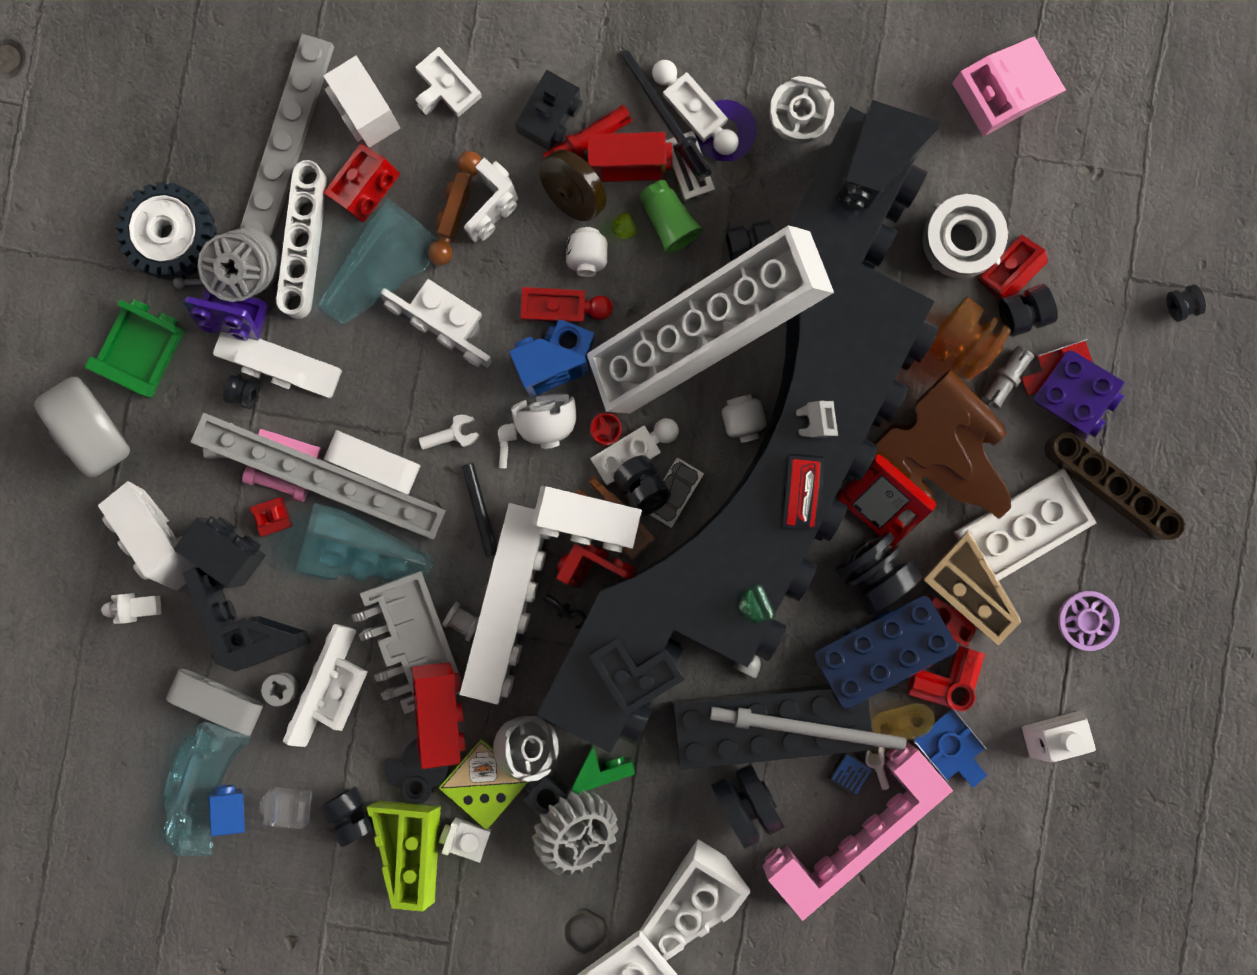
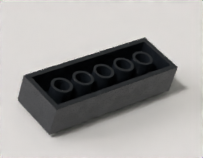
M830 685L673 701L681 770L875 750L874 746L752 726H749V729L737 728L733 723L710 720L711 707L736 711L737 708L751 709V713L873 732L869 699L850 709H844L841 707Z

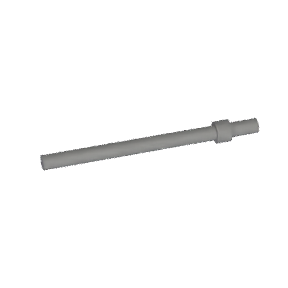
M711 707L710 720L733 723L737 728L749 729V726L902 751L906 747L905 737L751 713V709L737 708L736 711Z

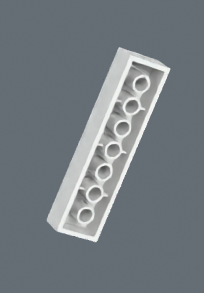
M789 225L587 353L606 412L628 414L634 412L833 294L834 291L811 233Z

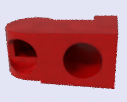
M925 594L924 596L929 597L955 642L967 648L978 627L955 608L934 596Z

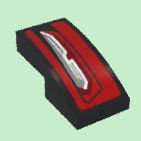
M789 453L782 516L783 528L817 531L823 482V456Z

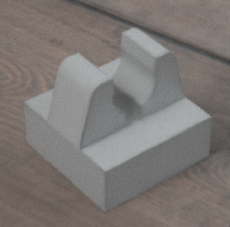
M834 401L809 402L806 406L796 411L797 416H808L810 423L808 428L799 429V435L811 438L838 436Z

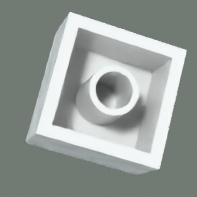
M357 55L323 75L329 84L324 90L357 142L363 139L370 148L400 129L392 111Z

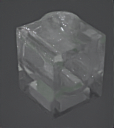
M272 788L266 793V796L262 797L260 803V815H264L263 825L302 829L309 823L312 791Z

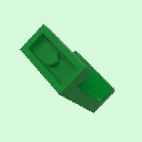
M133 298L130 303L119 299L117 305L121 307V311L98 357L90 356L85 368L140 395L152 398L185 330L176 326L178 320L162 312L159 313L158 317L148 313L150 306Z

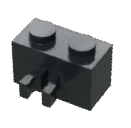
M546 69L515 123L517 133L547 150H551L554 143L559 145L567 131V128L564 127L570 116L574 118L581 108L583 101L580 100V88Z

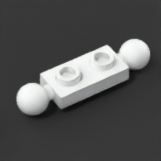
M669 60L658 61L652 69V76L659 85L668 86L663 91V97L703 143L712 136L714 138V148L718 153L722 155L732 154L737 149L739 141L733 131L722 129L727 123L728 118L687 72L678 79L677 69L673 62Z

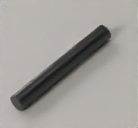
M474 463L462 466L487 558L496 555L497 547Z

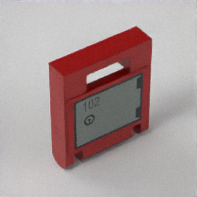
M879 454L874 457L861 481L853 479L837 495L838 500L846 504L847 508L878 536L891 532L895 538L889 544L891 547L897 545L932 513L937 505L934 500ZM908 508L915 516L903 526L898 517Z

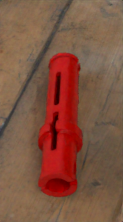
M622 104L575 135L571 133L567 135L565 141L544 152L543 157L546 158L551 152L558 149L567 150L582 157L584 156L583 152L588 149L587 134L615 133L632 123V117H628L630 113Z

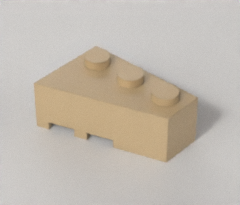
M967 529L925 575L924 581L999 646L1021 623L1020 616Z

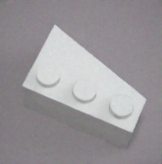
M127 481L98 505L104 514L102 518L104 524L117 534L120 539L117 542L119 547L128 556L133 558L135 561L133 568L144 580L149 578L176 591L186 584L183 572L198 567L174 550L182 536L175 537L166 524L169 520L144 489Z
M541 486L532 525L540 527V534L558 538L559 532L572 534L571 541L590 545L591 539L603 541L604 549L622 553L623 546L633 549L642 510Z

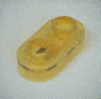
M920 703L883 711L873 718L872 731L873 733L883 734L880 727L888 725L892 729V733L889 735L905 737L906 741L924 737L933 728L934 714L929 707ZM919 717L923 725L916 727L912 724L911 719Z

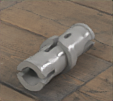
M1017 346L1004 368L998 369L996 372L997 378L982 397L986 404H989L992 398L997 395L991 407L1000 409L1001 404L1011 389L1019 385L1021 381L1019 377L1034 358V355L1029 350L1022 360H1019L1025 348Z

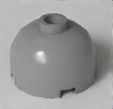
M518 716L502 725L496 733L493 742V755L498 767L505 775L520 781H538L548 775L551 771L548 768L552 760H556L558 756V738L551 724H546L542 720L543 718L539 716Z

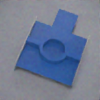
M952 708L913 741L947 782L957 771L972 788L987 777V774L973 759L987 748Z

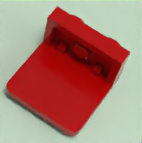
M574 544L569 555L565 553L560 559L556 569L559 571L556 579L567 585L580 588L594 562L627 580L636 577L634 573L637 569L615 557L612 562L608 561L609 553L594 545L585 544L582 547Z

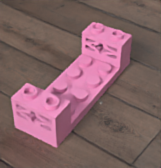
M907 741L904 751L889 749L885 754L887 758L884 763L907 791L903 795L898 793L893 796L886 804L888 808L879 816L877 814L870 816L862 825L864 829L857 835H849L838 845L839 850L831 857L825 856L815 864V871L812 874L787 845L782 849L779 847L773 849L765 857L766 863L762 867L768 881L802 921L953 792L952 788L922 753Z

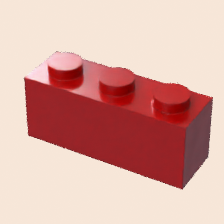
M450 662L411 667L417 748L421 768L427 769L461 764L460 752L465 751V740L463 732H458V722H463V710L461 702L456 703V693L461 691L460 674L454 673Z

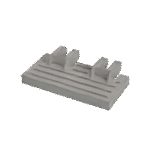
M422 571L360 593L364 606L379 602V604L352 614L353 621L361 622L382 612L386 620L384 624L367 628L359 633L360 640H367L390 631L391 635L378 640L379 647L387 667L401 662L398 665L374 674L376 682L388 680L404 672L408 680L406 683L385 689L380 693L383 700H388L410 691L413 693L411 669L413 666L450 662L454 673H459ZM414 695L400 699L404 714L415 710Z

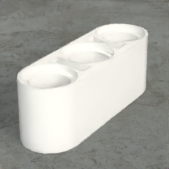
M337 430L324 457V460L405 494H409L421 466Z

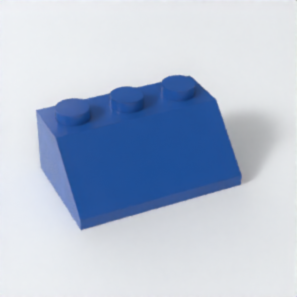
M532 337L522 339L514 344L515 349L509 351L522 383L531 398L589 374L584 355L541 338L533 340Z

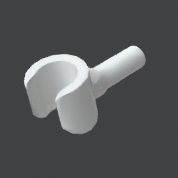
M514 423L502 425L498 430L500 442L499 468H507L508 441L517 440Z
M878 747V754H873L867 750L865 756L867 766L875 769L881 788L883 790L888 789L889 784L884 772L885 748Z

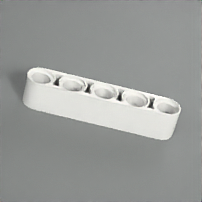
M303 160L297 163L292 172L276 297L279 309L294 319L306 317L312 308L326 195L323 192L327 188V177L320 167L310 160ZM308 173H317L316 180L313 183L304 184V177ZM306 203H312V211L308 215H300V208ZM308 234L309 240L307 244L302 247H296L298 236ZM304 265V274L299 278H293L292 271L294 267ZM299 295L301 298L300 305L294 310H289L288 302L290 298Z

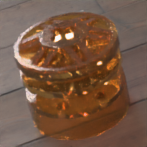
M968 296L955 307L940 325L938 333L928 351L940 362L954 353L957 356L951 367L954 373L967 363L968 365L961 375V378L967 383L991 365L1003 349L1004 342L1011 332V329L1004 324L992 334L991 332L998 322L996 317H992L983 325H980L978 321L984 312V308Z

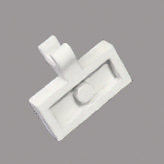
M440 47L416 66L418 74L430 86V88L415 99L418 103L417 106L425 115L429 114L442 99L459 117L482 98L481 92Z

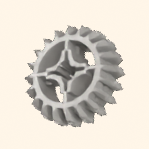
M582 790L577 795L571 791L567 799L559 796V803L555 806L549 805V812L547 814H540L542 822L534 825L536 834L532 836L535 845L534 849L536 850L535 853L546 868L552 870L557 875L563 873L569 877L573 872L581 875L584 868L588 867L592 870L593 863L597 860L602 862L601 856L604 853L611 852L609 845L617 841L615 833L619 830L616 823L618 819L609 803L594 792L589 794Z

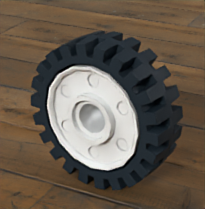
M156 182V186L151 184L143 186L144 191L137 189L132 193L134 198L132 200L127 198L123 203L127 206L125 210H119L118 216L121 218V221H116V229L119 231V234H116L117 242L121 244L120 249L127 256L126 259L139 270L157 278L171 280V278L183 277L185 274L189 276L194 274V269L198 265L200 251L206 242L214 238V235H217V228L213 224L215 220L209 211L210 209L193 192L174 183H169L168 185L164 182ZM167 225H172L171 234L166 238H162L163 228Z

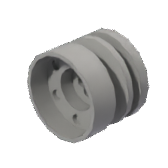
M245 227L217 235L206 242L199 253L197 267L200 280L210 293L219 299L236 302L246 300L272 286L280 273L281 257L279 249L271 237L261 230Z

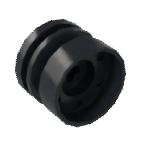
M891 532L868 539L852 550L835 569L839 577H843L852 571L854 572L845 581L846 587L850 588L860 583L863 584L864 587L857 593L855 599L867 615L874 614L896 601L913 588L923 577L911 559L895 564L893 560L902 550L900 545H895L885 550L895 539Z

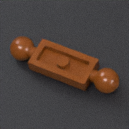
M465 151L459 156L457 166L460 173H457L455 180H450L447 185L445 199H448L445 210L439 211L435 222L439 238L431 243L428 248V257L435 265H446L452 259L453 250L450 242H454L473 185L471 182L472 176L478 174L476 166L482 160L479 154L474 151Z

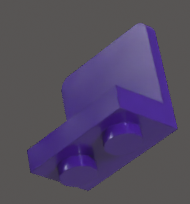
M205 288L202 300L187 296L183 302L199 329L213 334L217 333V331L229 333V336L241 341H247L248 338L259 340L270 307L267 301L251 297L236 302L222 300L210 293L207 288Z
M1067 351L1035 395V403L1076 428L1074 434L1083 441H1086L1090 435L1096 438L1106 423L1102 420V417L1108 409L1114 412L1123 400L1124 396L1120 392L1125 382L1075 351Z

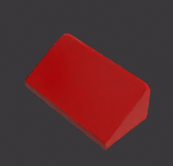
M1021 235L1001 255L1000 264L998 266L993 264L978 280L998 300L1017 293L1047 264L1046 250L1024 235Z

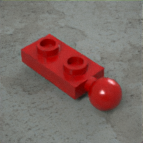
M522 287L520 319L522 321L558 322L561 319L569 323L584 324L585 313L590 314L596 320L609 318L613 312V304L604 295H597L590 301H585V290Z

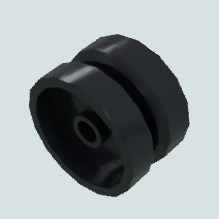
M751 763L736 770V778L743 791L737 793L731 780L727 777H723L711 784L728 821L744 849L759 842V833L753 823L757 818L765 833L769 835L785 828L775 810L777 805L764 780H759Z

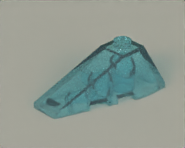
M387 199L367 225L317 306L341 324H346L374 305L375 301L382 297L380 293L383 288L388 291H394L400 287L401 283L426 269L431 262L428 257V248L438 238L414 217L390 199Z
M314 503L295 572L326 580H337L338 575L355 576L356 581H367L368 576L384 577L385 580L391 582L422 571L424 580L427 582L435 558L346 511Z

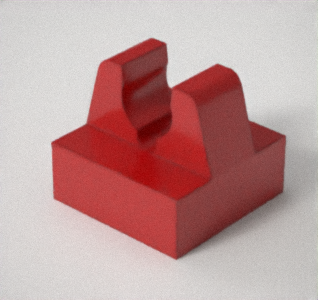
M283 497L250 507L260 537H266L293 527Z

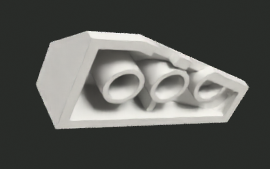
M698 839L681 862L640 931L667 961L682 951L687 943L698 936L700 938L709 933L711 927L720 921L725 922L733 917L750 894V889L725 855Z

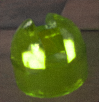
M629 211L618 215L612 222L613 232L618 238L627 239L638 235Z

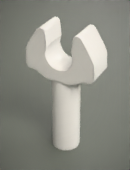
M467 415L454 416L453 424L449 429L419 438L422 450L453 440L459 442L463 447L472 445L480 435L478 433H471L464 436L461 434V427L474 422L475 419Z

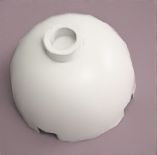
M797 76L791 78L790 81L785 82L783 85L781 84L776 89L770 102L769 116L774 130L782 139L791 143L805 144L816 140L827 130L834 116V101L825 90L826 87L822 82L811 77Z
M568 394L542 395L536 397V402L528 406L527 401L523 400L511 408L513 421L519 434L530 443L541 444L543 449L559 446V440L566 438L572 432L576 423L575 400L573 396L569 399Z

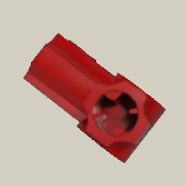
M958 645L948 677L923 670L909 678L907 694L950 707L956 711L969 710L975 702L976 695L974 691L985 653ZM961 687L964 691V697L959 703H953L951 693L955 688Z

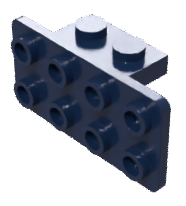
M921 596L891 613L889 611L882 612L872 619L873 622L864 627L859 625L844 633L845 637L815 653V660L842 708L850 709L957 652V643L929 597Z

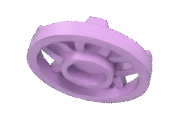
M1093 591L1075 593L1060 608L1058 628L1063 638L1075 648L1085 651L1102 649L1113 641L1119 630L1120 618L1118 610L1114 603L1101 593ZM1093 596L1098 598V600L1091 603L1089 607L1082 597ZM1076 600H1077V601L1082 605V607H1083V609H1081L1080 611L1077 609V606H1076V603H1075ZM1104 602L1100 612L1095 610L1096 606ZM1071 606V610L1076 614V616L1070 615L1067 618H1065L1066 612L1068 608ZM1108 608L1112 615V624L1103 619ZM1075 620L1074 627H1066V623ZM1104 624L1110 632L1101 631L1102 625ZM1079 630L1077 634L1078 642L1073 640L1068 632H1077ZM1087 633L1089 637L1084 645L1083 635ZM1095 633L1107 636L1103 641L1092 645L1095 640Z

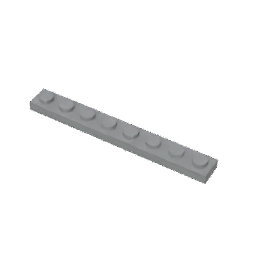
M305 34L301 35L240 228L250 227L261 230L271 237L272 240L274 238L291 185L292 172L298 163L324 81L323 75L327 72L334 50L331 42Z
M206 413L202 414L190 442L433 540L446 511Z

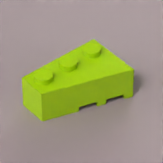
M382 800L367 806L368 815L372 817L376 833L374 837L376 847L380 849L384 865L382 871L392 909L423 912L435 903L441 806Z

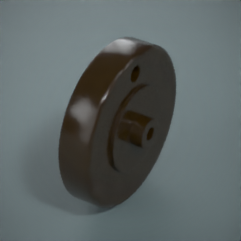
M558 149L542 160L539 168L542 185L549 198L561 211L576 220L587 222L593 220L605 209L606 193L604 186L596 172L584 159L570 151Z

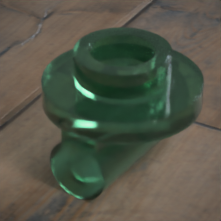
M761 584L743 591L739 601V609L745 619H748L753 624H757L762 621H770L776 617Z

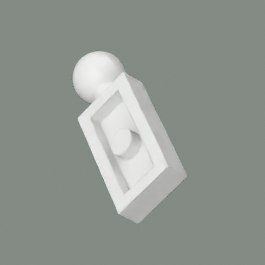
M663 418L655 424L653 432L649 433L644 425L590 459L605 484L609 485L614 482L613 475L615 471L627 460L640 455L652 459L660 454L661 451L656 444L659 442H673L678 437L679 427L674 420Z

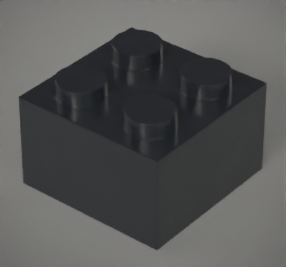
M212 516L209 518L196 517L174 548L176 552L226 588L244 586L266 556V554L259 550L261 545L247 535L244 538L233 531L236 527L222 517L216 519Z

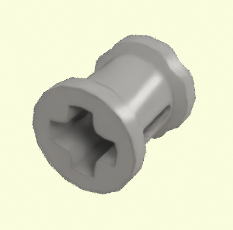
M456 601L444 619L442 626L445 628L451 627L464 635L465 640L469 642L476 632L480 616L475 617L462 609L461 604Z

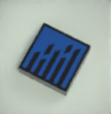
M843 753L828 778L855 796H858L874 769L852 754Z

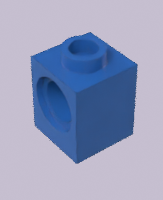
M561 319L558 320L556 326H550L545 338L546 341L560 346L561 338L566 334H572L578 341L574 348L568 350L584 355L585 360H587V353L590 352L595 340L594 332Z
M220 785L215 787L214 792H208L211 836L244 833L245 821L242 790L235 789V785Z

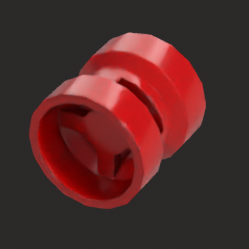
M605 412L594 417L590 425V431L596 443L601 446H611L619 441L622 434V426L617 416Z

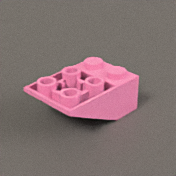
M1035 36L993 53L960 71L952 83L983 137L1066 91Z

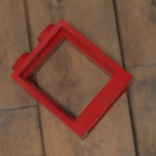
M665 132L587 134L588 164L596 172L601 182L665 180L666 171L671 170L672 142H666Z

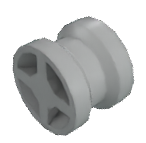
M280 672L265 679L261 689L262 696L268 704L282 706L296 698L299 684L292 674Z

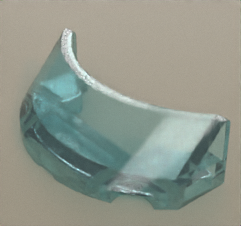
M203 722L197 725V732L194 736H186L174 756L167 777L162 808L167 813L163 838L177 856L212 855L213 836L210 833L208 792H214L215 787L221 785L223 777L234 757L244 746L250 743V736L213 723Z

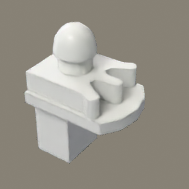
M135 593L112 595L111 599L113 602H107L101 609L104 616L109 618L115 616L114 624L136 622L137 617L162 614L160 595L135 598Z

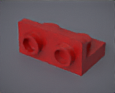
M360 143L323 193L349 211L359 221L365 222L400 176V172L384 157Z

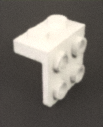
M485 158L480 161L476 169L482 182L495 194L464 226L468 236L475 243L480 239L486 240L496 228L494 224L502 216L506 218L517 207L516 201L518 200L512 181L508 177L509 173L497 161L491 164Z

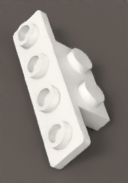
M427 279L411 304L383 288L380 294L385 301L384 307L397 316L402 312L411 318L410 323L424 333L430 330L438 336L436 340L446 348L452 350L456 347L464 352L463 358L472 365L479 367L482 364L487 368L489 367L491 357L466 341L482 317L479 311Z
M225 332L220 333L213 351L215 356L243 366L241 372L260 378L261 373L273 377L271 383L289 389L292 384L327 398H332L342 370L338 367L268 341L250 338L247 341H241L229 336V333Z
M338 624L332 626L331 631L326 637L319 659L313 667V672L306 689L301 694L296 712L288 724L283 743L290 746L306 747L317 721L334 730H343L367 675L366 670L345 660L356 634L355 629Z

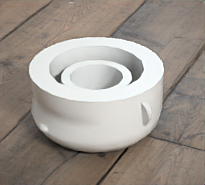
M963 194L949 198L942 204L937 203L933 205L935 211L926 222L922 238L924 252L933 269L953 278L964 279L983 273L993 264L997 266L1000 264V257L1004 253L1007 244L1008 229L1002 212L995 204L978 195ZM958 224L965 225L972 230L977 241L973 250L964 251L955 247L950 236L953 226Z

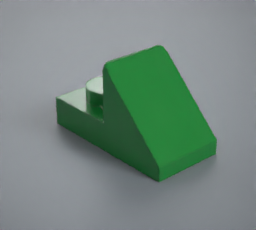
M592 744L573 782V793L578 794L582 790L587 791L635 775L632 758L624 759L623 755L606 760V766L601 767L594 744Z

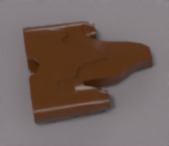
M950 369L916 401L915 411L917 419L909 425L894 423L874 442V444L878 445L876 455L879 454L886 458L932 500H936L933 496L934 492L924 481V477L936 483L957 501L981 506L1000 519L1011 509V495L1004 480L987 457L983 443H990L992 446H995L1007 434L1003 429L1005 425Z

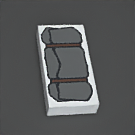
M676 458L663 480L671 491V497L663 507L649 515L672 528L704 473Z

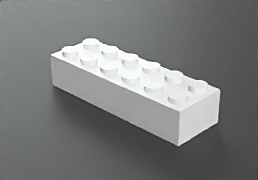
M512 503L508 504L459 695L498 705L504 697L508 698V695L511 693L515 676L509 675L511 666H516L520 659L523 645L517 644L519 635H524L528 628L531 614L525 613L528 602H534L539 583L533 581L536 570L542 571L547 553L541 551L544 539L550 540L551 536L540 534L539 526L532 525L535 509Z

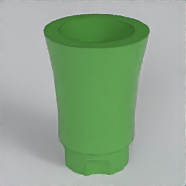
M659 180L649 185L640 193V200L644 204V210L652 221L666 254L675 253L685 248L703 233V228L689 214L674 190L669 188L665 180Z

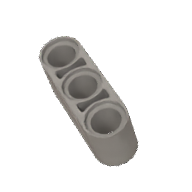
M187 669L178 670L166 697V700L175 706L243 735H251L264 706L262 702Z

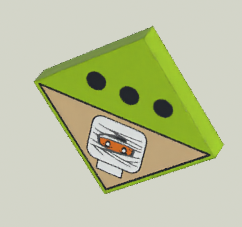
M482 738L462 760L461 764L441 784L439 789L487 830L529 781H520L505 775L495 761L493 747Z

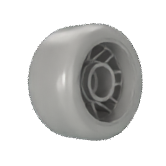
M67 378L42 393L35 400V410L49 430L50 436L84 476L88 478L97 477L123 461L129 455V445L80 378Z

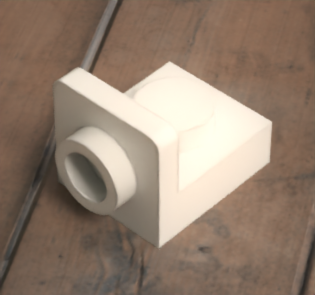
M455 817L451 826L447 824L444 826L439 843L444 844L441 854L448 856L450 852L480 863L491 829L486 830L480 825Z

